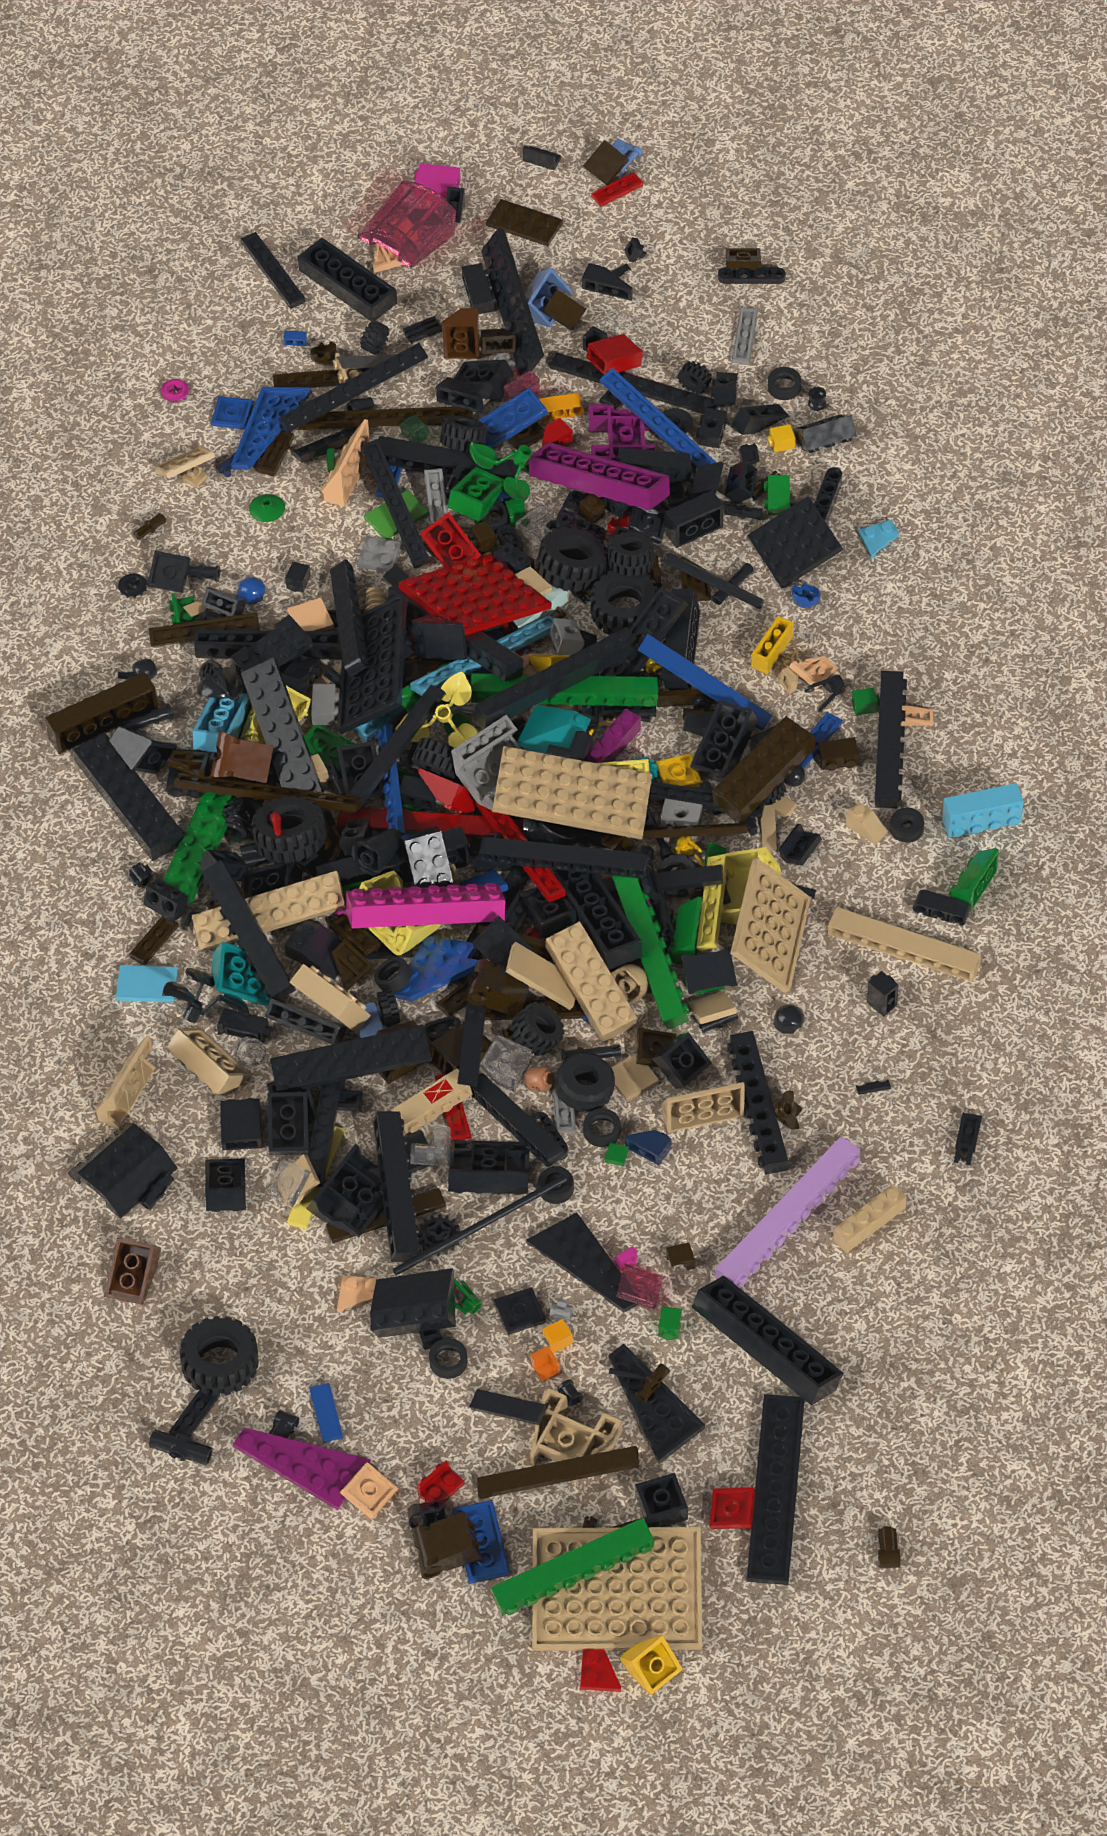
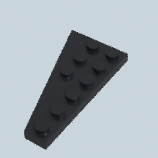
M577 1212L526 1239V1244L537 1249L540 1254L551 1259L557 1266L578 1281H582L592 1291H596L623 1313L641 1304L638 1295Z
M622 1344L608 1355L613 1369L647 1376L653 1373L625 1344ZM616 1375L658 1464L705 1429V1424L663 1382L660 1383L659 1389L655 1390L646 1402H642L636 1397V1392L643 1386L645 1381Z

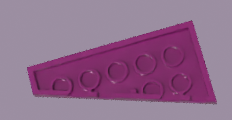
M244 1428L233 1443V1447L337 1510H339L346 1499L340 1493L341 1490L366 1462H371V1459Z

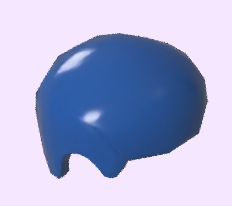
M247 577L240 582L238 596L246 598V604H256L263 600L265 585L262 580L256 577Z
M806 583L801 587L795 584L792 588L793 601L800 608H810L819 602L820 591L817 587L807 585Z

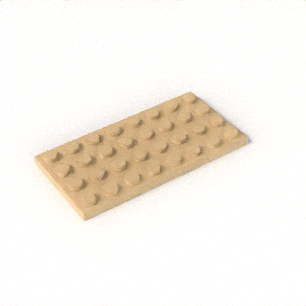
M503 746L492 812L642 839L652 774Z

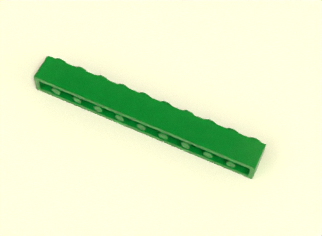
M471 674V703H479L532 675H521L505 682L494 674ZM591 676L538 704L657 706V677Z
M612 876L626 917L642 941L643 957H641L664 1025L667 1029H671L688 1022L687 1014L690 1011L686 1002L683 1003L682 1001L684 994L681 987H677L676 981L678 976L675 970H671L670 965L673 962L669 953H665L664 948L667 945L664 938L660 937L658 933L661 931L658 921H654L653 916L656 914L652 904H648L647 900L650 897L644 892L641 878Z

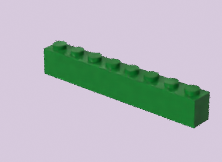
M641 1518L490 1587L491 1595L502 1616L506 1614L512 1615L523 1606L529 1607L536 1604L543 1597H552L558 1590L563 1588L569 1589L582 1579L589 1580L602 1570L605 1572L612 1569L617 1563H626L639 1553H648L654 1547V1538L645 1520Z

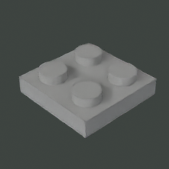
M366 536L357 567L388 572L396 564L402 546L401 542Z

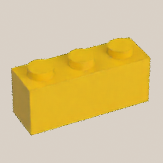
M777 616L752 652L751 668L768 675L794 637V622Z

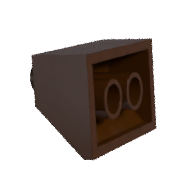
M460 308L442 321L444 359H479L480 331L478 308Z

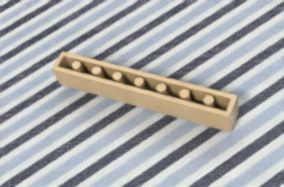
M836 907L828 924V935L970 982L974 981L981 965L982 954L976 951L967 950L955 944H948L937 938H930L900 926L887 924L884 921H878L866 915L851 912L848 909Z

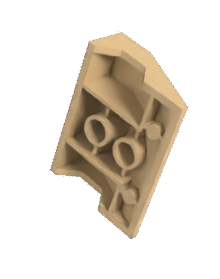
M146 1036L132 1051L131 1055L126 1057L123 1068L120 1072L116 1073L114 1083L111 1087L107 1088L103 1101L99 1102L96 1107L98 1121L119 1128L155 1070V1066L145 1059L146 1055L152 1051L149 1036Z

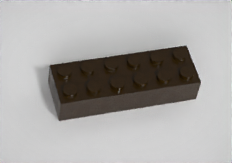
M144 672L109 689L102 690L98 694L85 698L76 704L69 705L65 709L45 717L50 742L57 753L61 754L104 732L107 733L118 728V723L150 713V710L153 708L155 710L158 709L155 686Z
M785 716L712 790L713 803L742 823L815 749V736Z

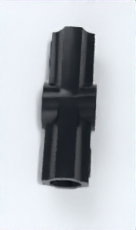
M155 1429L150 1436V1448L168 1453L174 1459L176 1457L180 1458V1461L187 1459L203 1465H207L211 1459L213 1448L193 1442L187 1435L177 1434L175 1436Z

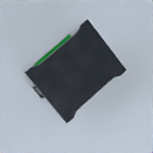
M730 947L717 952L681 956L689 994L723 990L725 986H737Z

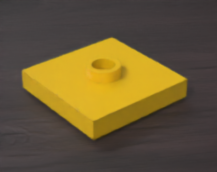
M692 753L655 761V764L658 766L661 783L693 788L700 787L702 784L700 775L690 767L693 760Z

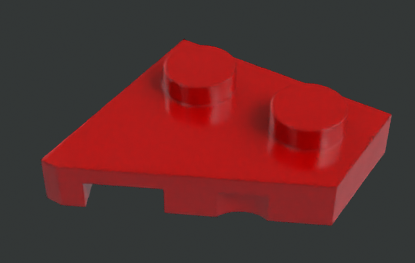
M583 1649L580 1690L621 1692V1685L605 1649Z

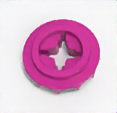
M171 379L162 385L161 395L170 402L173 400L179 402L180 399L185 400V397L189 395V386L181 379ZM173 387L177 390L176 394L173 392Z

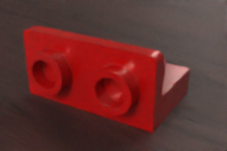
M445 1460L442 1464L435 1466L428 1477H423L419 1481L417 1486L418 1496L426 1503L435 1500L446 1501L465 1484V1481L450 1468V1463Z

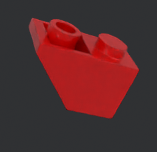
M560 417L545 426L542 447L548 442L567 447L573 441V430Z

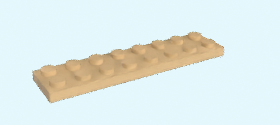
M337 871L245 899L264 933L346 908L341 881ZM221 906L192 915L201 952L217 948L221 942L230 944L239 940L237 934L234 936L228 927L230 925L229 920H225L219 911L222 909Z

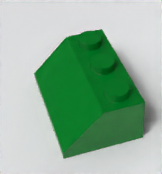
M993 848L978 851L974 858L971 857L969 859L967 869L960 873L958 883L956 885L953 884L950 889L949 895L952 898L963 900L970 904V912L997 872L999 849Z
M697 897L680 905L678 914L674 913L673 925H676V928L671 935V940L674 942L673 945H669V955L672 957L673 964L683 965L681 956H694L697 954L702 897Z

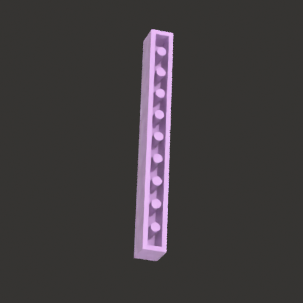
M841 1136L715 1268V1278L718 1279L724 1275L736 1286H744L748 1279L747 1277L751 1273L754 1274L758 1271L760 1263L764 1259L768 1260L771 1257L775 1247H780L784 1243L786 1236L789 1233L795 1232L798 1223L808 1218L810 1210L814 1206L818 1207L821 1204L826 1193L830 1194L834 1190L836 1183L839 1180L845 1179L848 1170L858 1165L860 1161V1148Z

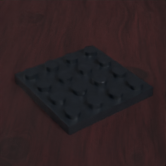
M809 496L747 535L781 589L844 550Z

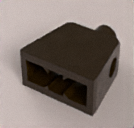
M504 328L480 330L482 354L515 352V334Z

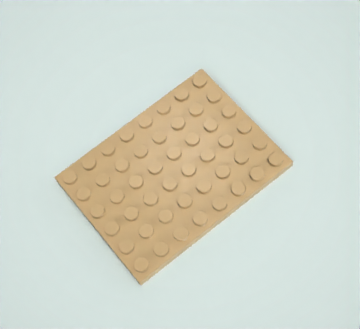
M648 1527L654 1538V1547L648 1553H639L626 1563H617L612 1569L605 1572L602 1570L589 1580L582 1579L569 1589L563 1588L558 1590L552 1597L539 1599L533 1605L532 1650H629L635 1644L659 1635L665 1638L671 1650H702L701 1527ZM533 1528V1568L619 1528Z

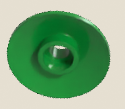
M263 494L252 500L249 511L251 516L258 521L272 522L283 515L285 504L276 495Z

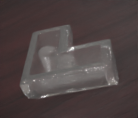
M540 503L518 520L516 527L540 546L542 538L551 531L544 524L554 517V512Z
M435 1125L431 1129L430 1144L411 1143L410 1164L450 1166L451 1129L446 1125Z

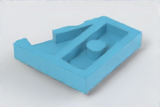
M892 519L858 529V534L870 558H874L878 551L888 546V543L895 540L899 534Z

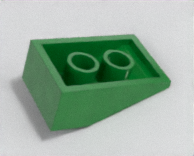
M475 467L451 490L447 508L479 522L487 515L504 489L503 481L505 479Z

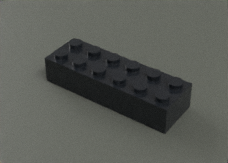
M323 237L298 255L300 272L371 322L377 320L397 304V292L394 287Z

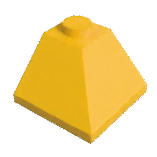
M662 1635L635 1644L619 1657L628 1673L650 1695L654 1694L683 1670Z

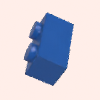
M285 331L284 345L306 346L307 332Z

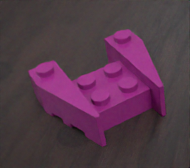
M589 404V432H607L608 445H591V454L616 461L620 447L655 450V445H645L644 431H652V429L634 413H630L629 410L623 408L622 410L614 409L613 406L607 404Z

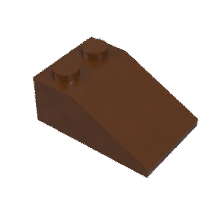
M117 1238L104 1297L143 1305L158 1266L161 1247Z

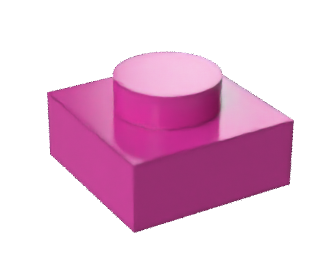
M633 1246L616 1256V1266L621 1271L626 1268H632L637 1262V1250Z

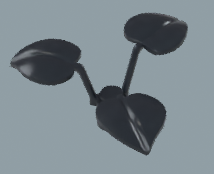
M187 968L185 973L190 979L200 982L196 996L189 992L185 986L176 982H167L163 988L162 996H172L188 1001L183 1018L191 1023H197L200 1015L204 1016L205 1012L218 1000L224 1005L241 1012L248 1018L250 1016L247 1004L242 999L227 993L223 996L218 995L203 1009V1003L198 1001L204 984L214 987L215 982L212 975L194 968Z

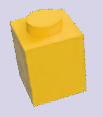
M790 424L770 428L767 442L769 447L772 446L774 452L795 448V435Z

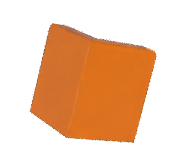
M549 1346L530 1354L531 1365L542 1382L561 1374L560 1363Z

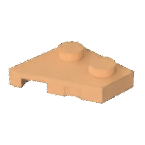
M394 236L377 240L373 264L374 273L405 264V258Z
M825 656L817 657L816 659H805L801 663L793 661L789 666L809 685L830 678L838 670V667Z
M343 1275L337 1312H343L344 1309L353 1306L359 1307L367 1302H372L375 1283L378 1278Z

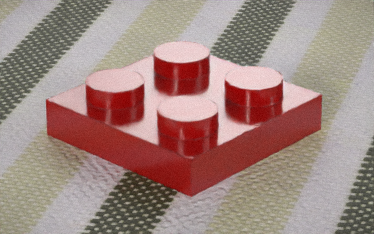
M713 1488L709 1522L711 1530L752 1528L755 1499L754 1488Z

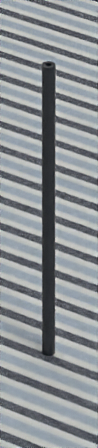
M566 1176L558 1177L392 1269L395 1276L403 1273L568 1182Z

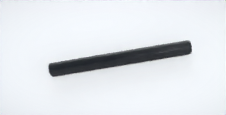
M667 553L664 558V563L757 609H761L764 604V599L677 556Z

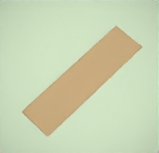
M765 805L763 816L761 817L762 846L766 847L769 851H777L774 805Z

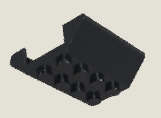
M125 1122L114 1132L115 1138L108 1137L90 1155H87L85 1157L86 1163L79 1162L76 1165L77 1167H73L68 1172V1175L75 1182L81 1184L82 1180L104 1198L107 1208L120 1219L148 1195L151 1186L158 1182L164 1172L171 1175L178 1169L162 1145L135 1123Z

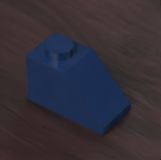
M651 1130L627 1135L625 1137V1146H628L629 1150L659 1166L672 1149V1139L665 1133Z

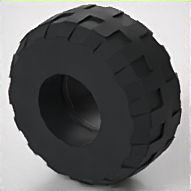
M586 1053L576 1054L564 1060L556 1076V1092L559 1098L568 1107L578 1111L589 1112L602 1108L610 1101L615 1087L614 1072L609 1064L596 1055ZM585 1079L591 1081L593 1085H582L577 1081Z

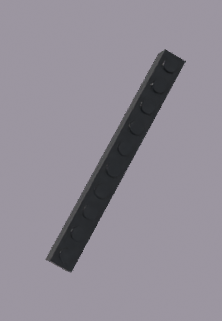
M399 584L389 587L388 601L401 594L408 598L407 616L414 620L431 615L399 588ZM482 631L465 636L467 657L505 682L523 675V658Z
M627 627L475 704L474 720L485 729L505 715L511 718L635 654L637 638Z

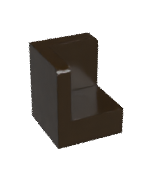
M607 833L601 841V844L610 850L630 852L634 847L626 836Z
M690 1242L666 1247V1258L670 1261L671 1266L685 1263L687 1270L695 1269V1259Z

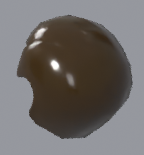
M330 341L328 345H324L321 342L318 346L310 349L311 360L319 365L332 363L337 352L336 344L333 341Z

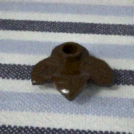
M791 1090L785 1091L781 1100L776 1103L775 1113L781 1120H784L789 1129H799L796 1117L800 1114L802 1108L794 1102V1092Z

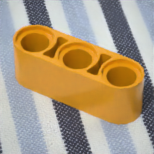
M572 393L539 398L547 409L548 414L536 422H540V420H555L559 417L562 419L583 415L585 410L581 395Z

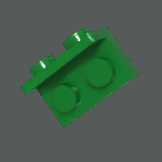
M172 593V600L169 601L170 612L174 611V614L171 615L172 624L198 621L197 615L191 617L183 608L195 602L194 596L176 599L175 593Z

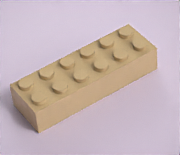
M581 922L546 939V949L602 1043L636 1026L637 1017Z

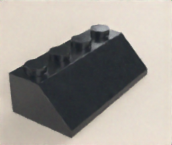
M719 700L690 767L711 780L721 782L739 764L758 721L753 710Z

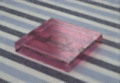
M625 1264L616 1297L655 1309L663 1276Z

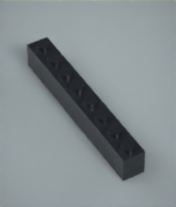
M379 436L378 438L389 466L397 468L401 467L419 472L442 469L443 476H449L452 474L454 466L459 464L465 468L462 477H465L475 467H478L505 479L507 477L514 478L519 467L513 460L507 459L499 465L494 464L492 469H485L474 462L470 452Z
M881 671L875 808L897 809L898 802L902 801V790H898V787L902 786L903 774H899V769L903 770V758H900V753L904 754V742H901V737H905V726H901V723L905 722L906 710H902V706H906V695H903V690H907V679H904V671Z
M220 860L203 870L202 874L205 878L202 881L207 889L211 888L213 894H211L212 899L216 905L220 904L222 909L219 911L225 920H229L230 925L228 927L234 936L237 934L239 938L237 943L242 951L245 950L247 952L246 960L249 965L256 968L257 972L254 974L260 983L263 981L266 986L263 990L267 997L282 999L296 991L295 987L289 983V976L224 862Z
M377 1111L372 1121L391 1262H406L421 1253V1244L418 1243L417 1239L419 1228L418 1225H415L416 1208L413 1207L412 1203L414 1191L410 1188L411 1172H408L409 1155L405 1151L407 1139L403 1136L404 1120L401 1119L400 1111Z

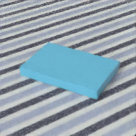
M120 965L116 1000L174 1003L175 997L162 996V992L167 982L177 983L178 967Z

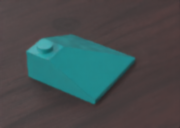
M535 705L517 743L522 750L546 754L549 744L569 748L574 733L576 731L585 732L591 719L576 711Z
M221 942L212 955L211 969L216 991L268 1007L272 997H267L263 990L266 986L263 981L260 983L254 974L257 972L254 966L251 967L246 960L247 952L245 950L242 951L238 946Z

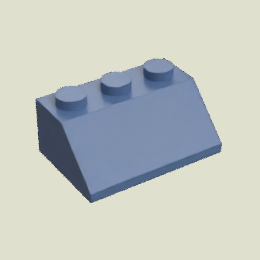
M551 267L538 272L525 292L533 321L549 328L555 320L545 314L543 310L557 288L561 287L571 295L573 293L571 288Z

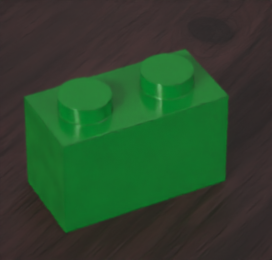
M768 475V481H764V492H768V498H764V509H768V515H779L790 508V475Z

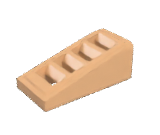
M909 705L902 706V710H906L905 722H902L901 726L933 725V709ZM923 714H929V720H923Z

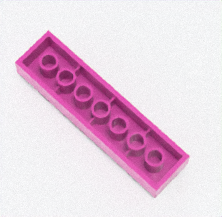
M487 883L485 885L467 884L466 886L448 885L447 887L432 885L428 888L412 886L407 889L392 887L385 890L380 888H373L371 890L353 889L352 891H346V913L352 928L492 922L498 915L505 921V898L499 884L496 885L494 883Z

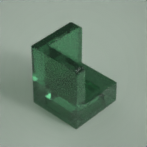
M415 415L400 423L401 435L408 441L421 443L428 438V427Z

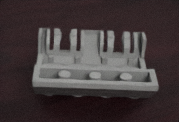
M507 715L451 751L455 774L476 802L491 810L493 808L503 746L521 749L512 737L517 728Z

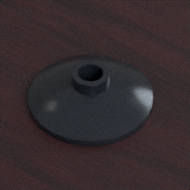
M671 408L662 412L685 434L691 430L693 420L687 411Z

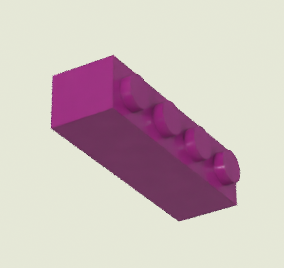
M625 708L589 750L586 762H614L641 730V716Z

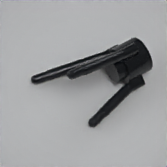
M835 674L828 679L808 685V689L805 692L814 691V687L820 686L819 688L825 686L828 692H834L818 709V712H821L838 694L842 693L840 688L844 687V682L840 675Z

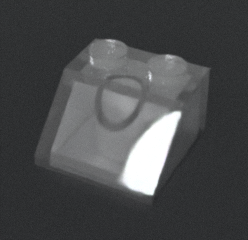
M497 1035L480 1062V1067L497 1085L514 1092L532 1062V1050Z

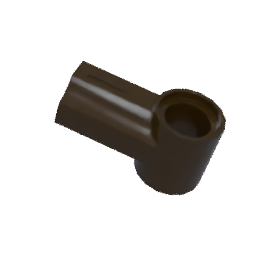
M884 1526L878 1529L879 1569L900 1568L901 1558L900 1549H898L896 1528Z

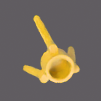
M690 836L679 838L676 843L677 847L674 849L676 853L680 855L682 853L686 856L693 854L698 863L704 867V862L694 850L695 848L698 852H701V848Z

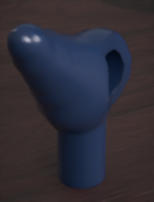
M235 453L220 462L217 467L219 473L224 472L226 477L231 476V463Z

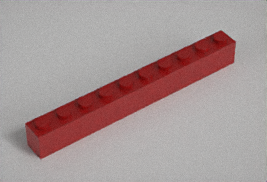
M367 807L360 808L359 811L353 813L339 810L337 820L338 835L342 834V829L345 828L347 820L370 819L372 830H376L379 833L388 830L389 825L386 821L387 809ZM402 811L405 830L421 831L437 826L443 832L462 826L469 844H471L476 836L495 832L486 818L481 815L468 816L464 814L428 813L425 811ZM512 819L523 833V819Z

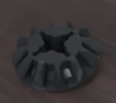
M128 574L120 579L118 589L121 595H126L127 598L130 596L136 598V596H142L143 592L147 591V581L140 574ZM130 585H136V589L130 588Z

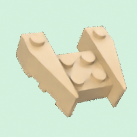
M548 1388L540 1402L545 1404L547 1409L540 1425H535L530 1453L531 1465L535 1466L540 1455L557 1462L611 1451L623 1432L622 1421L603 1413L594 1429L563 1416L568 1407L567 1396Z

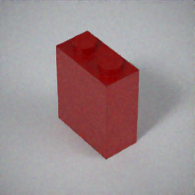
M624 333L588 344L587 359L604 375L612 368L619 373L641 366L643 351Z

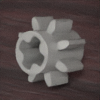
M559 1298L557 1303L552 1302L550 1317L555 1319L554 1323L561 1319L564 1322L565 1320H571L573 1306L568 1304L569 1300Z

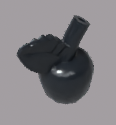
M141 659L133 664V672H118V679H131L135 675L145 672L151 680L157 674V667L151 659Z

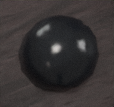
M785 1004L777 1009L773 1024L781 1033L793 1034L798 1028L802 1027L804 1014L796 1005Z

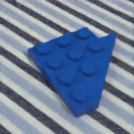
M428 936L421 942L409 964L412 969L410 981L404 988L394 993L395 997L412 1002L474 972L478 960L472 959L477 948L470 942Z

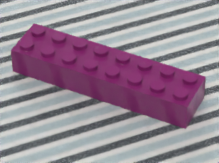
M548 442L529 458V474L531 477L567 486L570 489L581 490L584 493L595 494L598 497L627 503L630 506L641 507L644 510H651L670 495L669 475Z

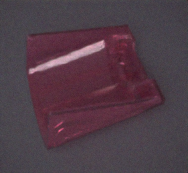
M402 181L357 234V238L369 245H372L374 242L397 254L399 262L412 268L454 235L456 210L434 190L416 182Z

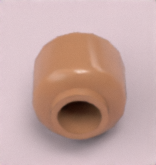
M546 1066L530 1067L524 1076V1082L530 1091L544 1092L548 1091L553 1085L554 1075Z

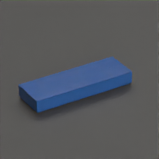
M330 1383L309 1387L323 1443L342 1439L343 1434Z

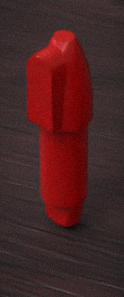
M278 812L270 814L271 823L276 836H280L281 816Z

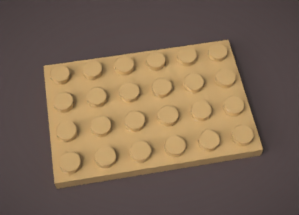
M759 858L752 860L730 954L779 990L786 993L791 988L811 897Z

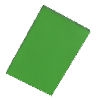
M409 490L401 493L414 524L429 515V511ZM386 503L364 515V519L383 539L388 540L398 534Z

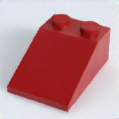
M449 512L420 533L422 540L444 568L468 561L469 559H478L481 556Z
M418 769V773L435 798L443 802L442 807L457 814L467 813L472 816L476 807L475 799L467 788L424 769Z

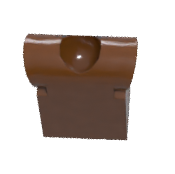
M219 731L216 743L217 756L213 761L210 777L232 776L267 783L274 746L237 739L225 732Z

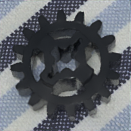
M441 1214L438 1215V1218L431 1215L430 1221L424 1219V1225H419L418 1242L425 1251L459 1233L460 1226L456 1225L455 1219L449 1221L448 1215L445 1218H442ZM459 1242L453 1244L452 1246L444 1249L441 1252H444L445 1255H448V1250L450 1249L451 1251H454V1245L459 1246Z

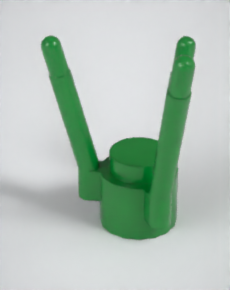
M454 1277V1284L465 1295L461 1300L463 1307L455 1303V1308L462 1311L465 1315L468 1312L473 1315L481 1308L482 1302L464 1280L460 1284Z

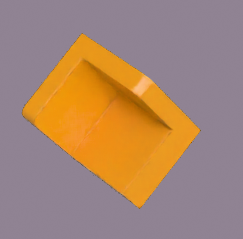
M563 1319L542 1329V1333L553 1353L573 1344V1334Z

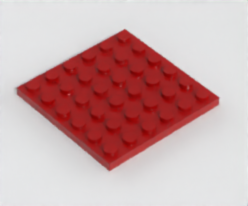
M485 554L478 559H469L459 564L456 563L449 567L439 568L429 573H423L422 575L399 581V588L432 616L463 623L465 636L537 614L552 607V602L530 585H526L524 580L517 578L513 571L495 560V557L491 554Z

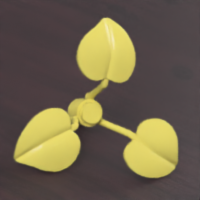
M463 672L451 676L442 685L441 689L446 693L442 700L450 703L438 706L435 711L436 715H433L429 723H427V720L411 742H419L421 738H428L430 735L428 726H431L436 719L442 723L449 722L455 730L448 739L449 745L454 748L478 733L468 723H463L457 728L451 720L452 713L449 707L453 703L457 706L465 705L472 695L471 686ZM407 715L402 719V721H401L400 724L395 728V730L398 729V727L401 725V723L404 721V719L407 717Z

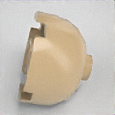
M624 964L611 973L624 997L631 1001L630 1004L639 1001L646 994L649 981L646 973L639 966ZM633 990L636 991L634 995H631V996H626V995H625V993L628 994V993H630V992L633 991Z

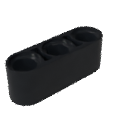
M920 890L912 909L915 913L919 914L920 912L928 917L941 918L940 920L953 924L958 923L960 926H963L966 923L971 906L963 900L928 890Z

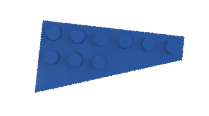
M261 388L232 460L231 467L233 470H249L283 429L278 418L303 405L312 394L311 388Z

